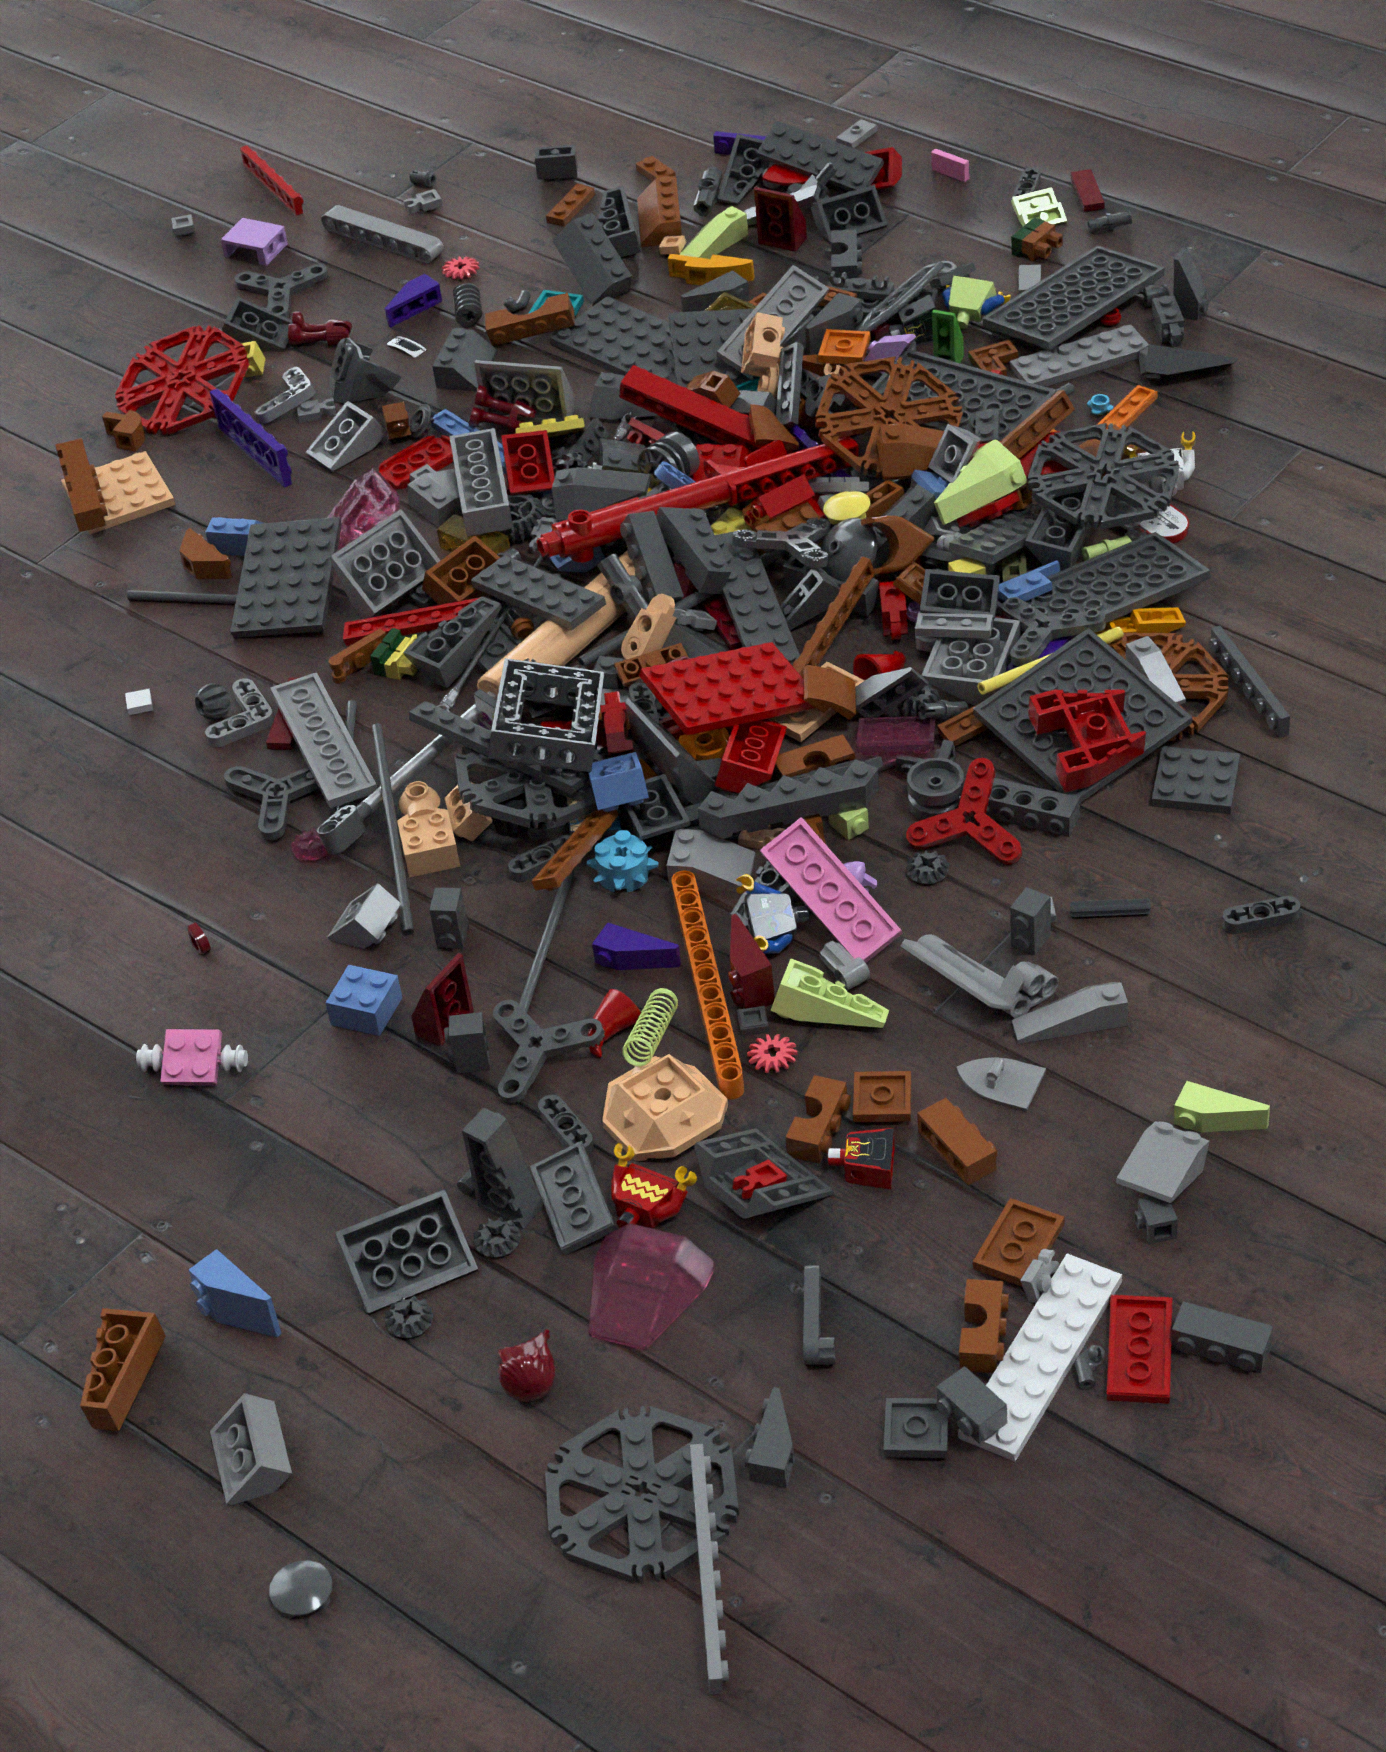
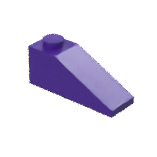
M426 274L407 282L385 307L388 326L391 328L442 302L439 283Z
M611 923L605 925L592 943L595 963L616 970L675 968L681 965L678 944Z

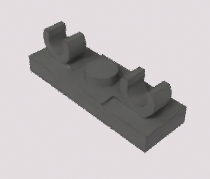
M832 271L827 285L856 293L859 299L883 301L894 291V282H889V276H885L883 282L877 280V275H874L872 280L864 278L847 279L846 272H843L841 278H836L835 271Z

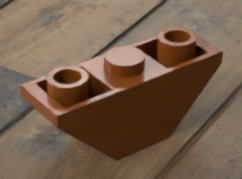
M191 528L187 529L179 550L183 568L195 579L231 578V561L227 555H222L213 544L210 545L205 541L201 534H197Z
M682 643L614 663V668L623 686L629 688L634 683H644L640 678L641 668L666 664L683 656L688 657Z

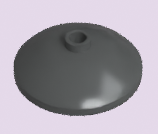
M848 518L839 522L827 533L822 541L820 548L828 554V564L822 569L834 579L846 582L852 567L858 563L862 556L869 558L872 564L874 562L877 552L876 533L871 526H861L860 520L862 519Z

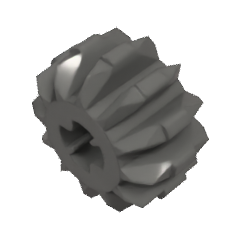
M928 684L897 705L899 713L903 714L904 719L912 718L913 722L921 719L918 712H926L927 710H918L919 704L937 703L939 701L938 691L933 688L932 684Z

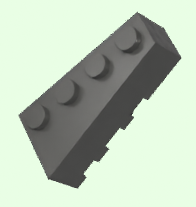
M624 186L603 191L602 211L599 214L601 228L620 257L631 256L641 252Z
M659 507L656 518L667 548H670L675 554L674 560L677 564L685 567V574L700 593L722 594V588L726 586L731 571L704 510L697 508Z

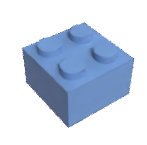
M348 965L326 1001L331 1025L380 1036L402 999L398 975Z

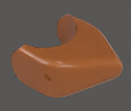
M880 516L860 520L861 526L876 527L882 531L890 545L887 561L880 568L874 569V576L888 575L904 570L914 563L934 541L932 535L902 517Z

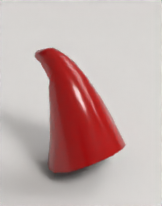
M894 651L893 654H859L854 658L853 674L863 680H867L873 675L900 670L905 665L906 657L899 651Z
M608 990L593 1019L601 1022L605 1032V1037L602 1042H599V1045L595 1044L594 1047H588L590 1052L599 1058L602 1057L601 1047L603 1042L617 1032L635 1024L641 1014L636 1004L619 990ZM591 1028L588 1031V1036H592L596 1030Z

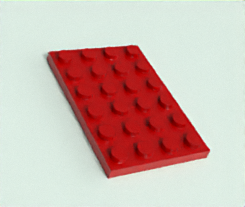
M773 642L641 668L640 678L686 736L815 708L804 701V679Z

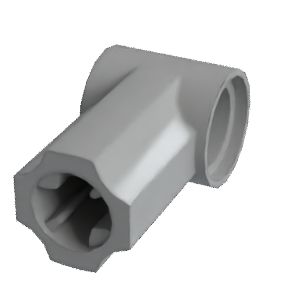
M830 941L820 951V959L834 973L836 981L846 985L845 989L847 991L870 979V971L864 960L860 957L854 959L839 942Z

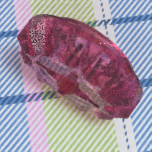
M314 828L309 832L303 830L302 835H295V840L291 843L293 854L301 860H317L328 854L318 832ZM311 841H315V842H313V845H311V848H310V847H309L310 842H311Z

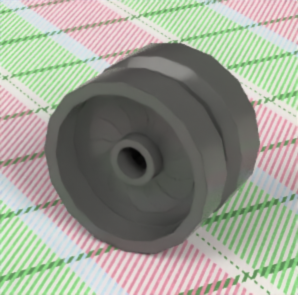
M941 757L924 759L913 765L907 773L908 804L911 813L918 819L924 820L957 809L964 787V772L961 767L954 761Z

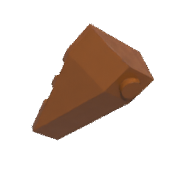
M908 424L880 425L876 443L883 480L907 479L912 476L914 470L931 471L932 469L928 465L944 431Z

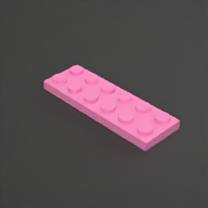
M802 817L760 850L764 858L854 959L860 957L867 963L903 934L897 924Z

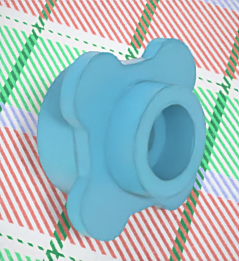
M1104 394L1094 395L1087 402V406L1092 409V414L1103 415L1113 409V405L1109 404V397Z

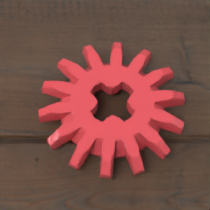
M458 257V260L452 258L451 261L445 262V265L442 266V273L446 274L447 278L451 276L454 280L456 278H469L471 274H476V270H479V266H477L479 262L474 258L469 259V257H464L463 259Z
M767 1034L765 1036L766 1042L761 1038H757L756 1042L758 1044H750L749 1048L753 1050L747 1052V1057H752L749 1063L757 1062L755 1069L759 1070L763 1067L765 1068L764 1073H769L770 1069H775V1073L780 1072L779 1068L781 1067L788 1069L787 1062L794 1063L796 1061L791 1055H798V1051L792 1049L796 1047V1044L789 1042L790 1039L788 1037H784L779 1041L780 1034H776L774 1040H771V1037ZM774 1048L775 1051H778L776 1056L771 1057L770 1054H766L769 1051L768 1049Z

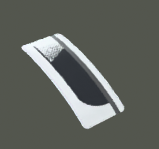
M400 336L387 343V345L407 352L414 358L426 351L420 344Z

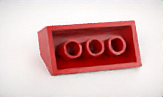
M763 719L734 725L721 761L715 786L727 792L740 793L747 783L757 786L770 780L787 726Z

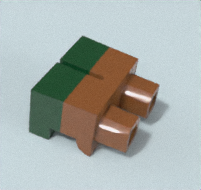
M1036 217L1011 236L1012 255L1019 257L1025 253L1028 254L1031 261H1035L1038 257L1047 259L1052 252V247L1059 249L1063 245V235L1055 232V225Z

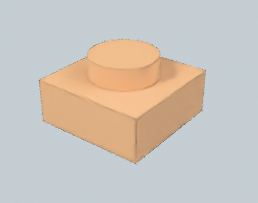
M685 236L664 237L659 246L660 254H680L686 244Z

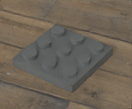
M1162 746L1152 795V806L1231 814L1240 753Z

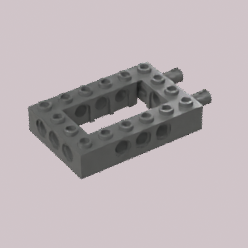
M505 658L491 729L488 758L499 762L513 761L520 762L523 765H542L551 769L564 768L572 769L575 772H591L604 672L587 670L582 665L580 669L578 668L579 665L566 667L537 663L534 659L529 662V658L524 661ZM552 684L555 685L556 688H550L547 685ZM524 700H530L537 704L552 703L560 707L573 706L571 730L560 729V727L536 726L531 723L529 725L521 724ZM538 746H544L546 749H540Z

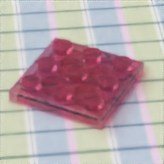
M919 716L859 718L856 741L857 753H863L868 756L876 755L878 752H888L892 755L902 754L904 751H914L917 754L928 753L930 750H934L936 719H921Z

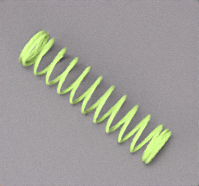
M660 988L651 993L623 1046V1056L629 1064L641 1067L651 1061L678 1007V999L672 991ZM657 994H666V995H669V996L674 1000L675 1006H674L673 1002H672L670 999H668V998H666V997H664V996H655V995H657ZM657 998L665 999L671 1004L672 1010L665 1002L652 1000ZM653 1003H661V1004L665 1005V1006L669 1009L670 1012L666 1011L663 1007H660V1006H658V1005H652V1004H653ZM655 1008H659L663 1010L665 1013H661L657 1011ZM653 1013L662 1016L663 1018H659L655 1016ZM650 1017L657 1019L661 1023L653 1021ZM648 1022L655 1024L658 1028L649 1025ZM645 1027L651 1028L655 1032H651L647 1030ZM643 1032L649 1033L653 1037H649L645 1035ZM637 1041L644 1043L647 1047L640 1045ZM633 1042H635L639 1047L649 1050V1052H642L638 1050L634 1046ZM630 1044H631V1046L633 1047V1049H634L635 1051H637L638 1053H640V1054H645V1055L650 1054V1055H649V1056H646V1057H639V1056H637L636 1054H634V1053L632 1052V1050H631V1048H630ZM627 1048H628L629 1052H630L634 1057H636V1058H638V1059H643V1060L648 1059V1060H646V1061H644V1062H637V1061L633 1060V1059L628 1055Z

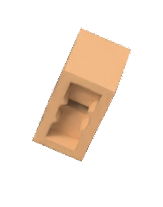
M458 785L445 797L452 830L458 837H464L473 842L492 823L491 817L475 813V810H470V802L462 803V799L460 800Z

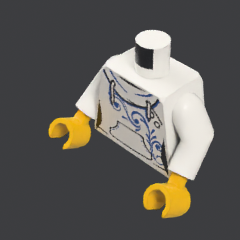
M1184 432L1182 433L1181 444L1185 447V450H1182V448L1170 449L1175 454L1174 461L1178 460L1180 465L1173 496L1178 490L1184 488V481L1190 478L1195 469L1194 450H1192L1196 437L1194 432H1192V440L1189 441L1185 440ZM1127 445L1124 449V454L1130 458L1137 457L1136 451L1138 446L1133 445V448H1129ZM1146 452V453H1139V454H1138V457H1139V456H1144V455H1150V453H1148V452ZM1160 476L1137 480L1138 482H1149L1150 489L1157 493H1163L1166 479Z

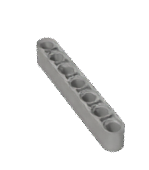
M340 205L334 206L321 217L322 225L330 232L423 263H430L444 251L442 242L434 236Z

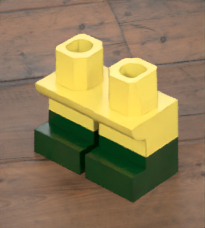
M392 628L382 640V643L370 655L374 675L400 680L404 674L414 676L417 668L407 659L403 652L415 641L417 635L414 634L411 638L401 635V630Z

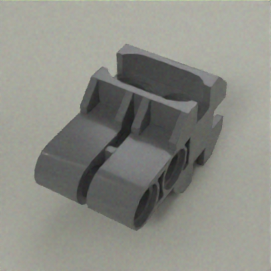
M802 369L800 392L807 397L805 401L806 414L815 418L828 377L831 378V374L821 377ZM835 394L828 412L829 414L858 410L859 408L844 395ZM861 434L851 435L850 437L853 438Z

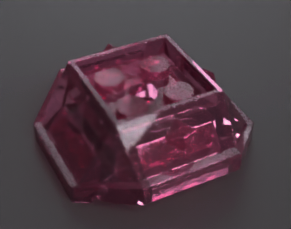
M373 468L368 473L354 480L328 516V518L340 517L342 521L338 551L401 509L399 494L381 473Z

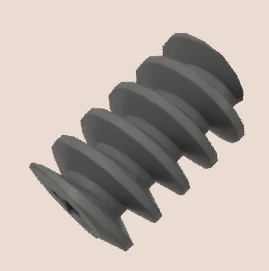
M471 283L456 286L453 289V299L457 323L465 328L471 327L482 318L479 288Z

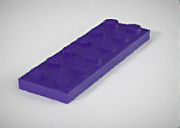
M218 388L210 391L218 428L284 488L292 485L290 476L292 470L287 462L288 452L283 444H279L274 436L268 434L262 425L257 424L249 414L243 412L238 404H234L227 394L224 395Z

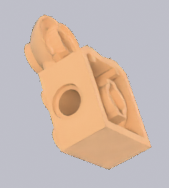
M757 312L745 331L741 372L759 376L757 391L771 392L777 400L780 368L777 362L780 360L781 349L783 348L780 346V341L783 340L785 327L782 326L783 318Z
M415 781L407 785L399 799V809L405 816L397 820L409 878L460 867L448 810L438 808L440 805L439 795L434 789L421 781Z

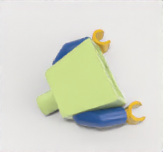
M953 276L952 287L946 285V289L942 293L945 307L951 313H955L961 329L967 328L969 321L981 322L985 315H988L996 307L1004 305L1011 299V295L1003 296V292H998V295H996L994 283L991 281Z

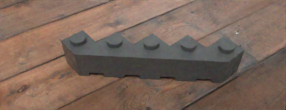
M855 759L845 774L840 776L819 767L807 784L783 775L771 792L747 783L735 800L711 791L698 807L700 830L723 839L732 837L734 832L747 830L750 833L768 829L770 824L783 822L786 825L794 823L801 817L805 820L804 817L819 814L822 817L840 813V809L855 806L856 809L866 807L879 790L878 768Z

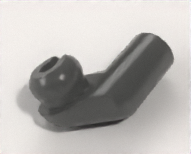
M523 290L517 300L514 301L513 297H509V299L506 298L503 304L509 312L520 310L526 307L531 294L529 291Z
M1092 1345L1075 1361L1077 1377L1082 1389H1090L1095 1385L1092 1372L1102 1363V1359L1105 1357V1351L1099 1345Z

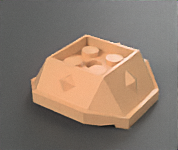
M670 1054L661 1058L654 1056L647 1065L635 1066L632 1070L608 1083L602 1119L603 1128L617 1143L622 1144L626 1152H628L629 1145L634 1149L635 1155L633 1159L635 1161H644L647 1158L675 1157L695 1145L696 1142L721 1129L725 1112L728 1108V1101L695 1066L684 1064Z

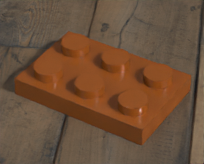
M1010 1198L973 1260V1269L1022 1286L1020 1280L1033 1259L1038 1260L1042 1249L1050 1250L1065 1225V1217Z

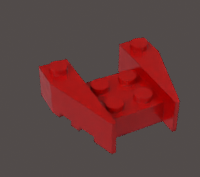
M1051 690L1029 697L1028 717L1037 735L1065 728L1075 748L1057 754L1056 775L1065 793L1091 786L1144 753L1146 732L1141 731L1131 734L1121 715L1124 710V690H1105L1104 693H1088L1087 690H1077V693H1063V690Z

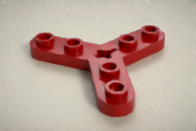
M977 758L970 763L957 809L915 822L909 826L906 838L912 848L923 850L968 835L1001 863L1010 865L1019 861L1022 856L1020 842L986 815L995 778V768L989 759ZM974 815V819L979 826L970 821L966 823L965 816L971 817Z

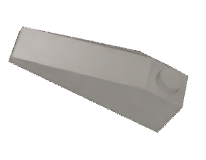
M1121 982L1087 986L1013 1019L1012 1026L1017 1043L1127 1026L1128 1001Z

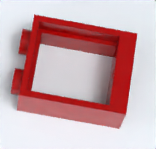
M803 474L755 499L741 510L743 519L753 531L755 527L805 503L815 494Z

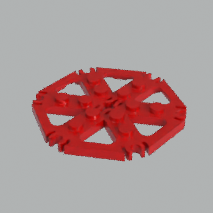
M201 325L193 326L149 343L150 347H144L146 350L145 354L140 355L136 353L138 360L134 359V357L132 358L115 393V399L118 402L116 405L120 413L126 415L129 410L136 412L139 407L160 399L149 420L141 417L143 428L149 434L151 431L153 434H156L159 429L163 435L167 433L172 434L214 418L215 413L210 391L217 388L208 383V381L230 372H235L229 389L221 391L224 395L227 394L233 402L249 367L246 349L243 344L215 326L212 329L210 325H208L205 331H203ZM186 343L178 362L164 354L167 349ZM214 343H220L229 349L226 352L205 359L210 346ZM147 370L158 377L132 387L141 371ZM186 397L204 408L198 415L194 414L181 421H176Z

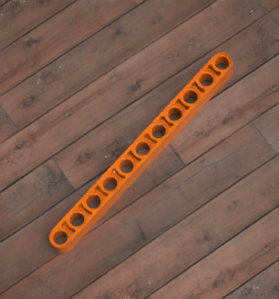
M678 871L671 878L674 903L718 1089L728 1100H734L741 1097L744 1093L742 1066L696 879L690 871Z

